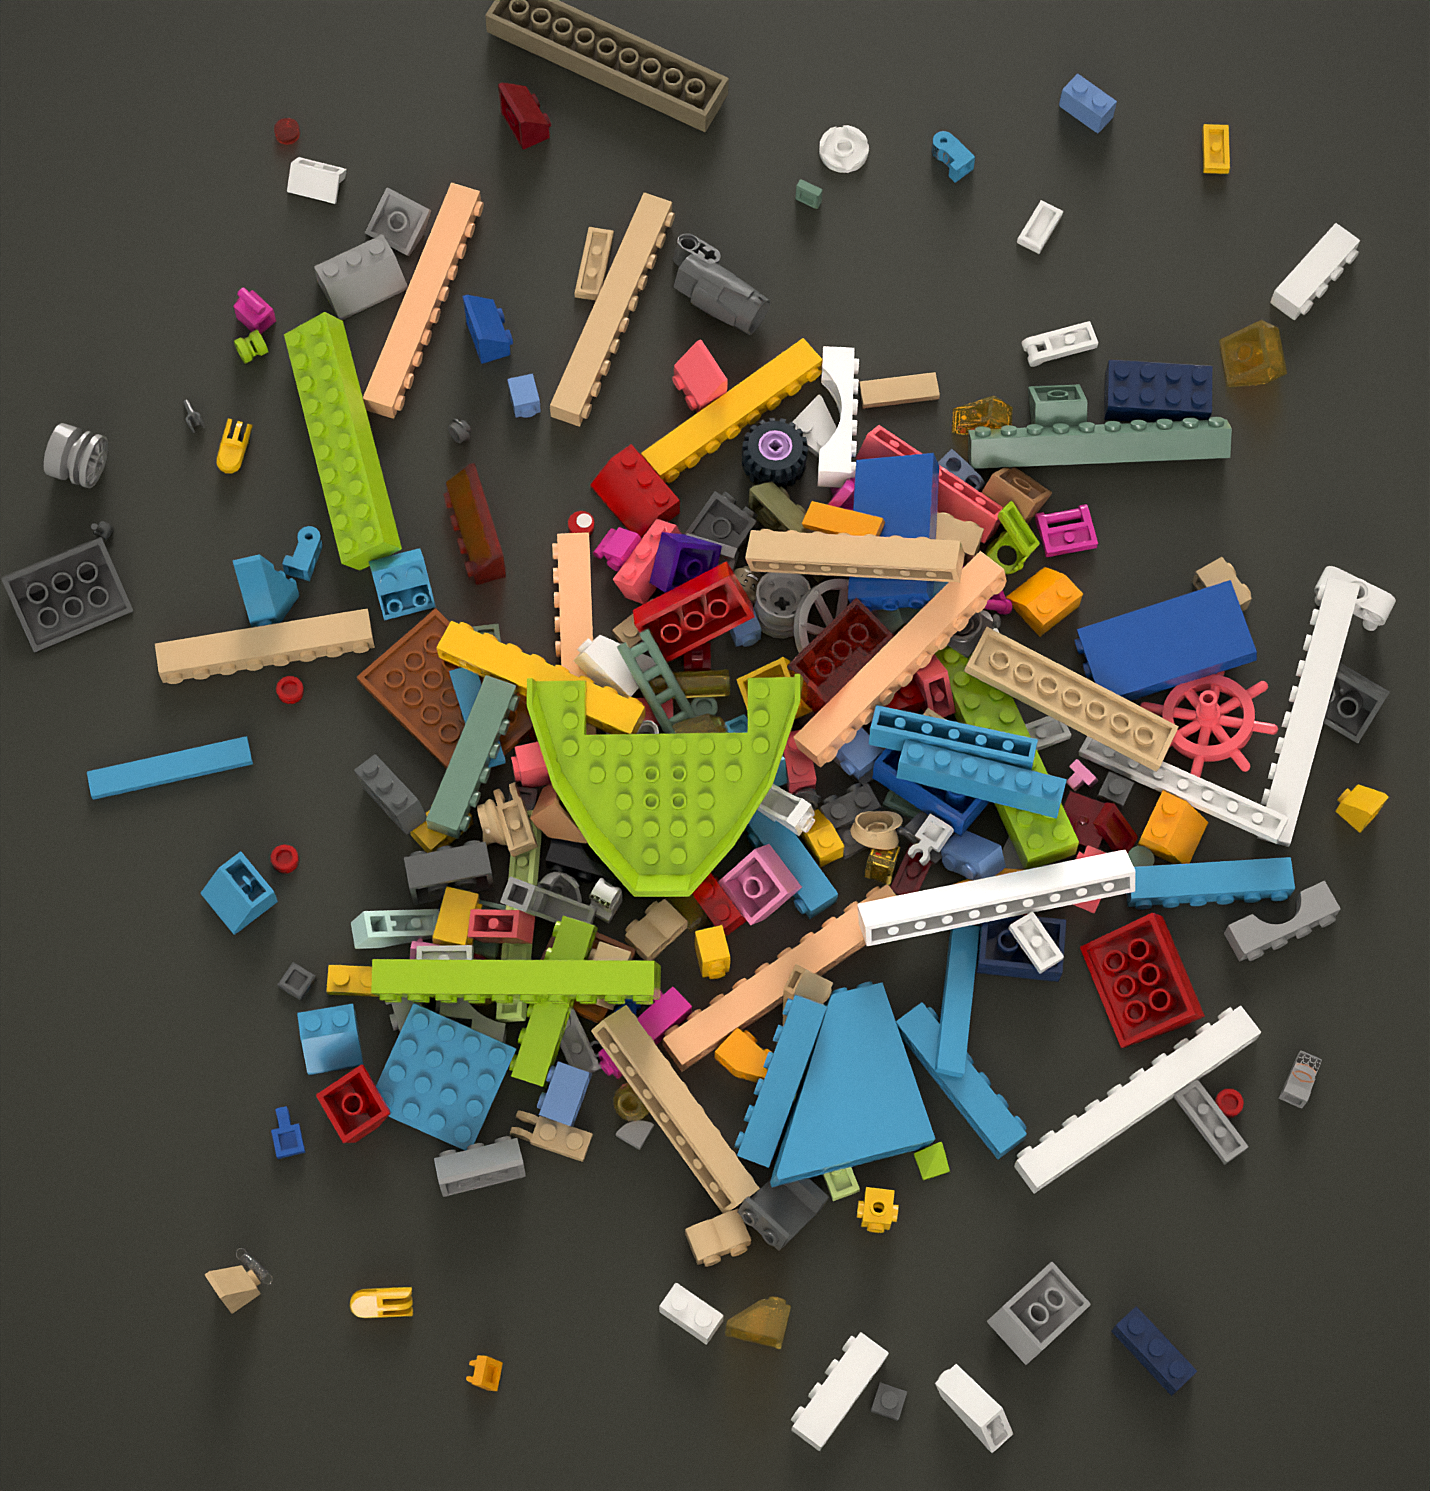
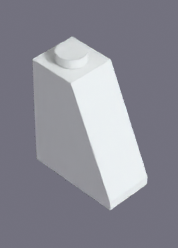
M599 635L593 641L588 638L577 649L580 654L573 661L598 686L602 688L608 686L616 690L618 695L627 699L631 697L639 687L617 649L620 643L602 635ZM644 654L635 658L642 672L656 665L651 657Z
M957 1364L940 1375L935 1384L941 1397L991 1453L1013 1435L1003 1408Z

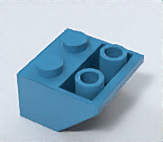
M420 548L369 561L384 620L436 607Z
M241 851L220 866L201 891L203 898L233 935L278 902L275 892Z

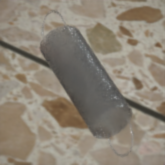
M248 1252L239 1259L249 1270L252 1269L260 1280H263L269 1274Z

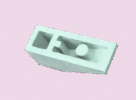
M439 909L363 911L351 922L355 949L388 947L417 941L419 938L423 940L432 939Z

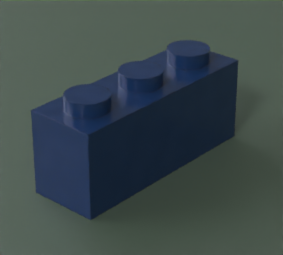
M1137 1306L1111 1331L1171 1396L1197 1372Z

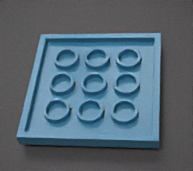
M413 1003L376 1088L391 1112L389 1117L466 1151L467 1147L473 1145L477 1139L517 1048Z

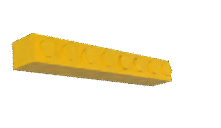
M802 338L641 453V456L665 483L673 482L678 478L680 472L687 467L689 469L694 467L705 454L715 452L726 439L735 438L743 427L757 422L761 414L768 409L770 411L774 410L781 403L782 399L788 395H795L803 384L816 380L822 372L823 359Z
M451 621L436 647L439 658L456 666L463 667L483 678L487 675L516 685L517 693L526 697L527 678H533L535 681H586V723L609 734H637L646 717L645 706L638 699L622 697L611 687L604 686L602 688L595 685L593 680L586 676L580 675L577 677L561 665L553 666L546 663L545 659L539 655L532 654L530 656L525 654L518 646L511 643L505 645L498 642V639L489 633L480 634L464 622L458 624Z

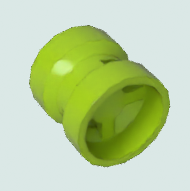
M258 330L249 333V336L246 338L240 337L233 341L237 352L245 364L252 361L256 355L262 356L268 353L267 346Z

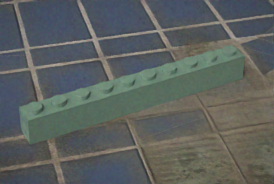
M1211 417L1209 420L1185 418L1183 421L1159 419L1157 422L1148 423L1143 420H1134L1131 423L1125 424L1117 421H1108L1101 425L1083 422L1077 426L1057 423L1053 427L1032 424L1028 425L1027 428L1006 425L1001 427V429H990L989 427L981 426L975 428V430H968V461L974 469L1230 458L1232 428L1227 419L1222 417Z

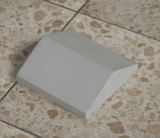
M387 187L365 233L373 238L383 234L390 247L409 256L425 233L431 210Z

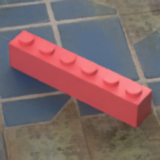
M878 425L867 434L856 459L922 453ZM939 465L937 512H945L952 515L955 519L978 524L979 527L984 528L981 542H987L996 533L1001 523L997 516L1003 507Z

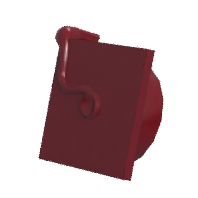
M1070 791L1064 805V810L1077 836L1078 844L1085 847L1089 845L1099 849L1103 837L1093 825V822L1105 803Z

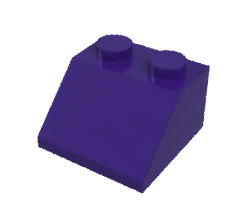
M662 532L649 583L666 593L718 565L722 546L685 534Z

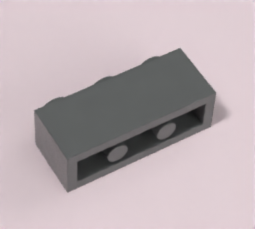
M376 754L354 769L363 789L406 835L426 821L427 815L419 800Z

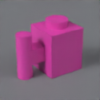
M243 287L238 291L237 295L239 298L233 306L236 318L251 332L258 330L262 334L276 322L273 308L253 290L249 292Z
M620 527L617 530L611 528L594 550L593 555L598 559H602L605 556L608 560V566L618 572L642 539L635 532Z

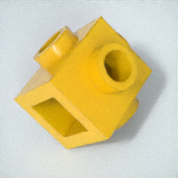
M866 1187L864 1201H858L857 1218H862L861 1227H867L869 1232L883 1233L884 1229H890L891 1222H897L898 1205L893 1204L895 1190Z

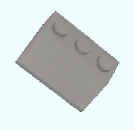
M383 234L314 266L317 282L340 320H344L408 289L397 259Z
M510 1136L498 1138L494 1144L486 1146L483 1143L470 1145L466 1151L457 1153L456 1150L444 1151L439 1154L440 1157L434 1158L443 1197L526 1177L518 1139H511Z

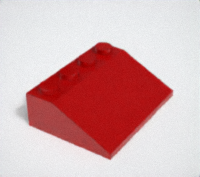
M1152 912L1080 947L1121 1048L1179 1029L1205 1017L1163 916Z

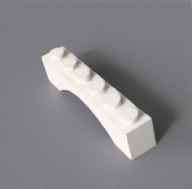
M823 346L821 383L828 389L837 404L840 422L831 439L820 449L818 487L840 488L847 479L855 478L856 462H851V457H856L857 441H852V436L857 434V420H852V415H857L858 400L853 399V394H858V379H853L854 374H858L859 359H854V348Z

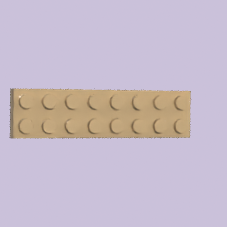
M986 627L964 669V672L1156 772L1160 768L1179 727L989 627Z

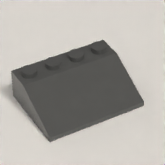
M101 536L1 577L33 652L133 612V608Z

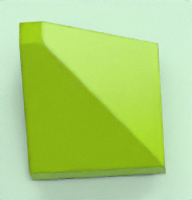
M942 1142L914 1153L923 1180L950 1172Z

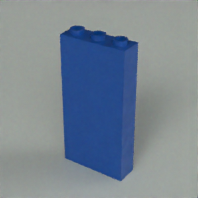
M934 453L856 460L853 511L883 518L885 525L879 537L897 535L903 538L927 537L929 539H936L939 464ZM849 577L848 600L854 612L858 611L861 613L883 609L894 611L898 608L909 607L921 609L933 599L934 581Z
M1231 580L1077 629L1078 639L1074 640L1078 654H1084L1086 663L1082 665L1087 679L1092 677L1094 683L1129 701L1257 660V651Z

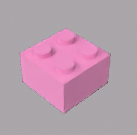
M770 844L754 849L718 881L750 925L765 920L802 888Z

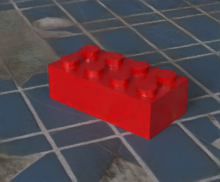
M727 561L633 610L634 625L640 633L645 629H649L666 662L755 617L752 602Z

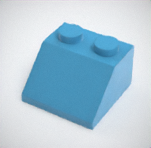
M353 1004L297 1013L308 1075L364 1065L357 1016Z

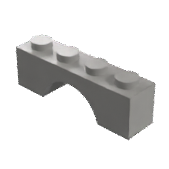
M1323 881L1299 893L1296 898V914L1290 921L1283 924H1269L1251 914L1228 925L1224 935L1239 962L1247 958L1249 961H1253L1264 954L1263 951L1270 947L1276 950L1286 945L1289 938L1294 936L1297 939L1302 938L1312 932L1311 928L1319 924L1321 928L1330 925L1336 921L1335 917L1340 911V907L1326 882Z

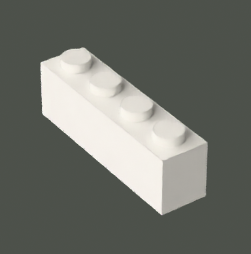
M1335 223L1276 288L1270 303L1293 320L1301 313L1305 315L1313 305L1312 300L1316 296L1320 298L1326 292L1328 282L1331 279L1333 281L1338 279L1344 270L1342 267L1346 262L1351 264L1359 253L1356 249L1360 240Z
M861 1332L857 1338L851 1336L842 1348L846 1352L840 1361L836 1359L832 1361L825 1371L828 1378L823 1385L817 1382L808 1395L812 1399L806 1408L800 1406L791 1418V1421L794 1422L792 1431L818 1451L822 1449L889 1354Z

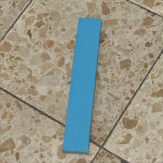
M246 736L88 771L87 777L91 797L94 800L252 765L253 761Z
M974 925L950 929L934 1071L962 1078L965 1072L980 927Z

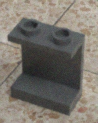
M809 1178L771 1187L769 1180L751 1198L748 1196L743 1201L738 1213L747 1225L752 1226L762 1235L766 1243L780 1251L821 1211L829 1196Z

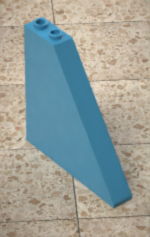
M865 982L858 985L857 989L847 991V988H840L831 992L829 999L824 1003L828 1007L798 1088L770 1180L771 1187L923 1149L935 1140L883 983L873 985L872 982Z

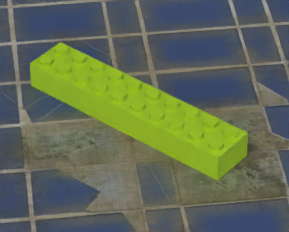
M323 312L284 334L341 563L360 571L370 566L369 561L390 556L400 551L402 547L343 321Z
M948 645L935 653L936 657L948 671L956 711L954 715L958 723L1031 738L1012 696L964 672L970 657L967 659ZM1036 749L1032 771L1048 775ZM994 803L1024 870L1041 867L1076 854L1079 841L1062 804H1060L1056 819Z
M372 959L371 993L379 996V1000L386 1003H402V998H407L408 1001H413V1003H430V998H435L436 1001H441L440 1003H457L458 998H463V1001H468V1003L482 1004L485 1003V998H492L491 1001H496V1003L512 1004L513 999H520V1001L526 1004H541V999H548L552 1004H569V999H576V1002H580V1004H597V999H604V1002H608V1004H625V999H633V1002H636V1004L651 1005L653 1004V999L660 1000L661 965L656 961Z

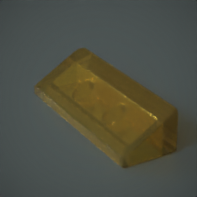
M729 670L672 672L686 698L730 695ZM661 674L649 681L655 695L669 688Z

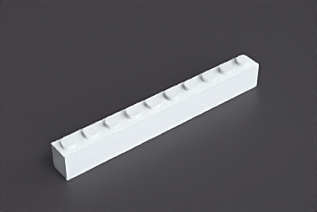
M1328 577L1326 584H1320L1317 599L1322 601L1319 610H1313L1310 625L1315 627L1313 634H1307L1303 646V650L1308 651L1306 660L1299 661L1296 676L1301 677L1298 687H1292L1289 701L1294 702L1291 712L1286 711L1282 727L1287 728L1285 737H1279L1275 749V753L1280 754L1278 763L1271 764L1268 779L1273 780L1270 790H1264L1261 804L1266 805L1267 808L1289 817L1288 823L1277 844L1287 847L1290 846L1360 588L1358 584ZM1257 836V839L1268 841L1262 837Z
M1126 850L860 903L857 904L859 926L866 946H872L1028 914L1032 911L1038 912L1135 892V869Z
M1239 1006L1234 1011L1231 1007L1226 1009L1218 1016V1022L1212 1026L1208 1022L1195 1032L1197 1034L1195 1038L1190 1041L1187 1038L1183 1039L1173 1047L1175 1049L1173 1053L1168 1056L1163 1053L1151 1062L1153 1067L1147 1071L1141 1068L1129 1077L1131 1082L1124 1087L1121 1084L1116 1085L1107 1092L1108 1098L1102 1102L1096 1099L1084 1108L1086 1113L1079 1118L1076 1115L1071 1116L1062 1123L1063 1129L1057 1133L1051 1130L1039 1139L1041 1144L1032 1149L1031 1146H1028L1018 1153L1017 1157L1019 1159L1014 1167L1032 1192L1036 1193L1169 1101L1177 1092L1194 1080H1199L1254 1042L1261 1034V1031L1242 1006Z

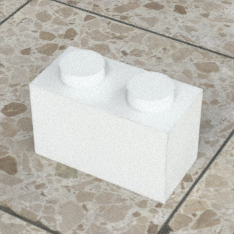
M678 1283L674 1284L659 1306L661 1314L706 1345L723 1322V1314Z

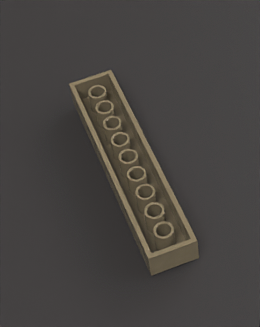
M495 0L485 15L488 33L703 132L707 131L728 96V77L559 0Z

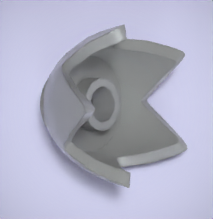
M551 872L544 876L538 884L540 888L582 903L578 888L580 885L573 877L566 873Z

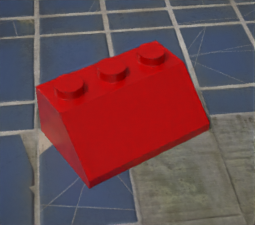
M632 444L613 456L590 484L591 488L625 528L639 534L641 539L656 519L668 522L680 514V500Z

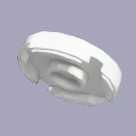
M843 125V127L838 128L833 127L823 134L819 145V155L822 162L829 169L840 173H849L858 170L865 164L869 153L868 140L855 127Z

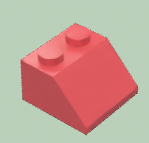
M702 340L697 341L674 365L673 383L679 391L683 390L686 395V403L692 411L700 412L727 392V378Z

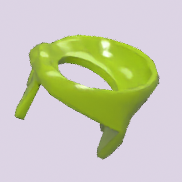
M1007 531L1002 532L998 538L992 541L985 551V555L1001 566L1005 574H1012L1021 570L1024 562L1029 557L1021 554ZM1001 546H1011L1016 551L1017 560L1013 565H1004L998 560L997 551Z

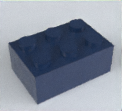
M1026 915L980 923L976 973L1059 982L1063 972V960L1039 974L1009 930V926ZM1037 917L1064 956L1066 920Z

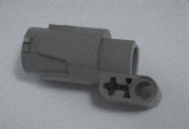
M692 234L680 235L673 254V261L679 266L674 288L690 297L691 304L700 310L738 328L748 335H752L767 315L771 304L770 299L760 294V292L741 280L737 275L719 265L721 254L716 248Z

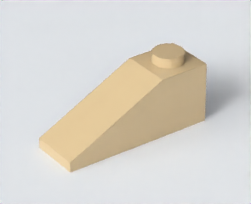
M242 1265L213 1270L205 1274L222 1302L232 1314L261 1294L257 1289V1286L261 1284L252 1269L246 1272Z

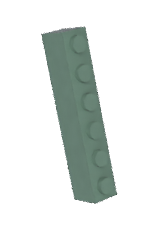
M487 675L485 676L426 818L428 829L459 839L462 831H467L471 817L468 816L471 807L476 808L481 796V792H478L481 783H486L490 775L491 768L488 766L491 758L496 759L499 753L500 744L498 741L501 734L506 735L510 725V720H508L509 714L517 709L520 696H517L516 685Z

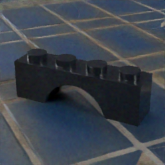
M552 838L546 857V869H550V872H563L575 876L578 881L587 884L597 883L600 878H603L610 885L628 891V894L633 896L607 866L600 865L587 856L582 843Z

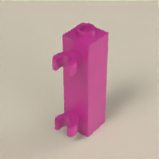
M674 987L670 988L665 994L660 991V1000L653 999L654 1004L637 1018L647 1034L652 1037L655 1045L663 1040L665 1037L664 1033L674 1025H679L692 1014V1006ZM603 1048L598 1052L600 1060L598 1064L608 1076L613 1074L619 1079L622 1073Z

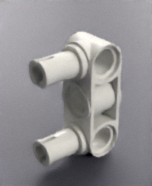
M1327 566L1324 569L1314 589L1316 594L1315 603L1320 606L1322 601L1317 599L1320 584H1326L1328 577L1360 585L1358 592L1360 599H1356L1353 614L1364 619L1362 622L1363 627L1366 630L1374 631L1378 625L1385 624L1396 602L1391 594L1339 568Z

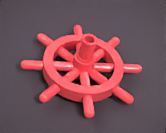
M1225 671L1177 685L1167 696L1164 705L1142 702L1140 707L1156 715H1161L1163 719L1175 724L1173 718L1192 721L1176 731L1170 747L1173 746L1182 755L1193 759L1190 774L1200 778L1204 762L1221 761L1229 757L1235 761L1242 771L1246 772L1250 769V763L1240 750L1248 743L1253 731L1271 735L1278 732V727L1275 724L1255 721V710L1251 699L1268 689L1267 682L1260 681L1245 690L1234 680L1224 677ZM1204 691V692H1202V693L1200 694V697H1199V696L1197 695V693H1196V692ZM1220 692L1231 697L1225 703L1217 704ZM1187 698L1195 710L1178 708V705ZM1240 706L1244 719L1225 716V714ZM1222 726L1237 728L1239 731L1230 738ZM1200 730L1197 744L1186 739V737ZM1213 733L1221 744L1208 746L1210 734Z

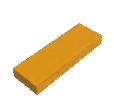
M812 501L802 525L806 529L826 534L848 533L856 536L873 534L879 537L885 521L881 517Z

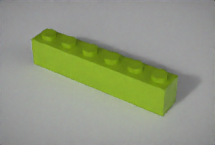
M563 916L561 922L557 921L554 926L552 936L556 938L553 948L549 947L547 949L544 960H588L598 928L595 925ZM541 999V1004H529L527 1017H530L527 1028H522L518 1038V1043L521 1044L518 1055L514 1054L509 1067V1070L513 1071L511 1077L547 1088L549 1083L546 1081L551 1066L555 1064L575 999H569V1004H552L548 999Z

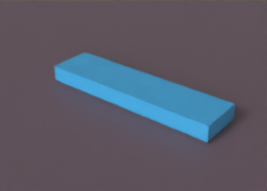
M461 667L449 671L466 724L482 684L478 674ZM501 744L496 759L491 758L489 768L506 763Z

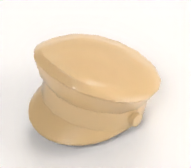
M488 799L484 804L477 805L483 831V842H486V846L493 843L507 845L495 802Z
M890 811L862 812L856 816L850 832L858 843L868 848L891 850L898 846L899 840L895 829L902 824L903 819L899 814Z

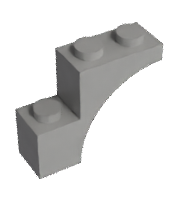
M511 876L500 901L502 904L554 923L557 921L561 922L562 917L566 916L592 924L598 910Z
M458 998L457 1003H440L441 1001H436V1013L465 1026H471L472 1029L503 1043L506 1042V1024L483 1016L468 1001H463V998Z

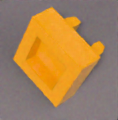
M477 1355V1360L469 1362V1365L475 1367L473 1377L466 1376V1380L485 1390L497 1391L503 1362L488 1356Z

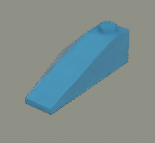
M260 554L233 560L251 627L281 623L300 596L296 581L292 578L287 579L282 570L277 572L273 564Z

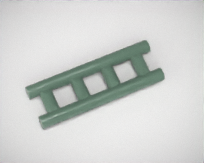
M649 629L639 633L643 641L634 647L629 648L626 642L617 646L664 734H675L674 728L685 721L688 722L690 727L700 723ZM649 651L656 665L642 672L635 658ZM661 674L669 688L655 695L648 681ZM674 697L681 712L668 719L661 705Z

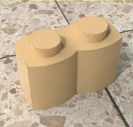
M666 899L659 903L657 901L653 902L646 909L645 913L647 915L640 921L635 919L625 929L627 932L625 934V942L635 948L636 953L645 961L655 959L687 928L688 921Z
M739 1209L726 1212L685 1229V1235L697 1265L704 1263L705 1267L712 1266L720 1262V1257L731 1253L732 1256H737L748 1250L747 1246L751 1244V1238L741 1215L738 1213Z

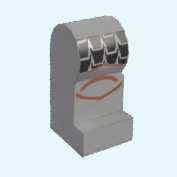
M1300 1050L1278 1099L1303 1108L1311 1094L1315 1076L1322 1059Z

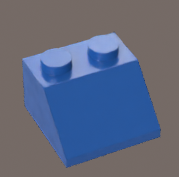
M471 295L462 296L465 320L481 364L511 355L510 345L513 344V339L509 329L504 330L502 323H505L502 309L496 308L493 299Z

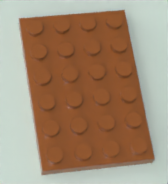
M435 608L359 674L357 681L447 769L465 726L449 671L461 667L439 658L436 647L450 622ZM479 676L480 681H481V684H482L484 678L481 677V676ZM517 693V696H520L515 712L511 711L508 720H510L506 735L501 734L499 739L504 756L534 730L527 708V697Z

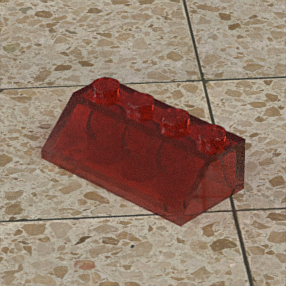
M472 463L446 482L447 492L443 493L446 507H452L454 515L450 516L453 530H459L461 538L457 539L461 554L466 553L468 561L464 562L468 578L473 576L475 584L479 585L506 577L504 555L475 463Z
M857 597L787 665L790 677H795V674H801L803 677L801 699L815 714L894 637Z

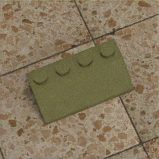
M768 482L749 489L748 508L758 514L756 520L765 529L776 532H786L788 530H794L799 533L815 532L803 527L802 522L806 511L799 504L795 505L790 500L789 494L783 487H777L773 482ZM828 575L811 576L820 583Z

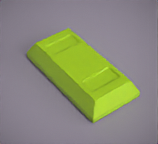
M1010 501L998 513L997 517L1021 554L1029 556L1040 543L1014 503Z

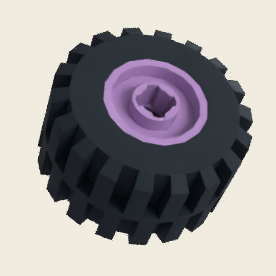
M769 418V422L761 420L758 422V427L756 425L750 427V433L747 432L744 436L742 466H744L745 475H750L749 480L752 483L757 481L758 485L773 482L777 487L781 486L786 489V484L792 486L795 484L796 479L800 480L806 468L808 447L807 439L803 437V431L800 428L795 429L796 424L792 422L787 424L786 419L780 418V421H775V418Z

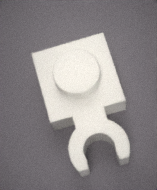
M929 814L915 834V837L920 842L910 847L908 855L913 859L917 852H923L919 862L923 866L926 865L930 860V851L934 849L939 853L954 832V829L934 815Z

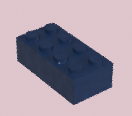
M1124 360L1108 361L1105 372L1104 420L1130 422L1143 420L1148 423L1157 422L1159 419L1183 421L1185 418L1209 420L1211 417L1212 366Z

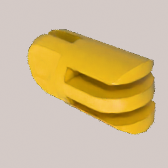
M230 418L227 419L217 455L218 468L227 474H232L241 467L253 428L251 424H247L243 441L240 442L238 440L243 422L237 421L233 437L230 439L228 437L233 421Z
M398 1287L358 1290L351 1297L350 1309L354 1315L360 1318L413 1316V1308L411 1307L413 1305L411 1297L412 1288Z

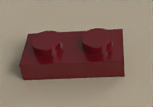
M910 843L890 887L896 896L919 892L932 864L930 860L924 866L919 862L923 856L922 852H917L913 859L908 855L910 847L914 845Z

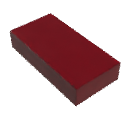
M1106 802L1093 825L1113 852L1126 850L1128 854L1138 836L1116 805Z

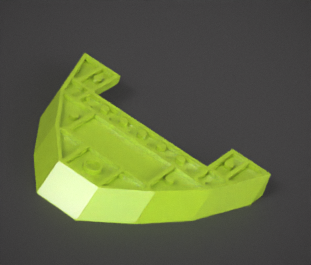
M795 674V677L748 678V733L586 735V681H535L533 678H527V708L552 786L593 851L634 897H690L734 847L772 787L801 701L803 677L801 674Z

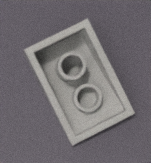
M1051 1262L987 1320V1323L1023 1363L1027 1365L1091 1304L1058 1267Z

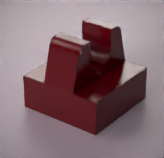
M704 643L684 653V672H711L710 643Z

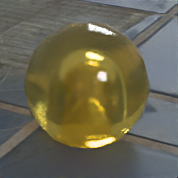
M629 1083L621 1085L616 1090L613 1097V1105L620 1117L628 1121H638L649 1113Z

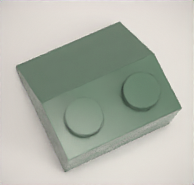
M1079 384L1028 387L1031 424L1053 427L1057 423L1077 426L1080 423L1087 422V399Z

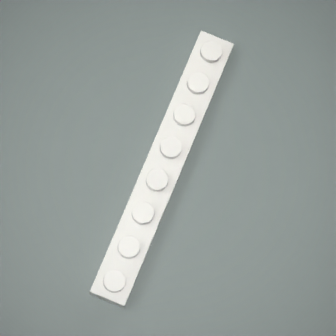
M1088 736L1079 750V756L1161 793L1165 791L1187 801L1191 806L1275 844H1277L1288 823L1289 817L1166 762H1162L1156 772Z

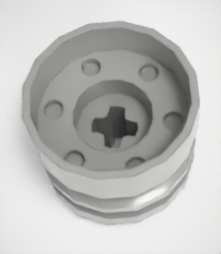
M64 423L59 424L53 431L45 451V474L61 480L70 478L71 483L92 488L99 480L107 460V437L99 434L95 435L89 431L83 434L80 428Z
M768 572L760 579L756 589L754 611L763 633L773 638L782 639L794 636V618L797 607L803 596L811 589L809 582L802 574Z

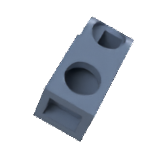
M953 449L938 462L940 466L978 491L985 485L982 477Z

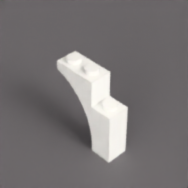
M775 784L772 785L757 809L772 821H778L798 836H800L802 831L807 833L815 822L813 818L815 813L810 803L803 798L786 792Z

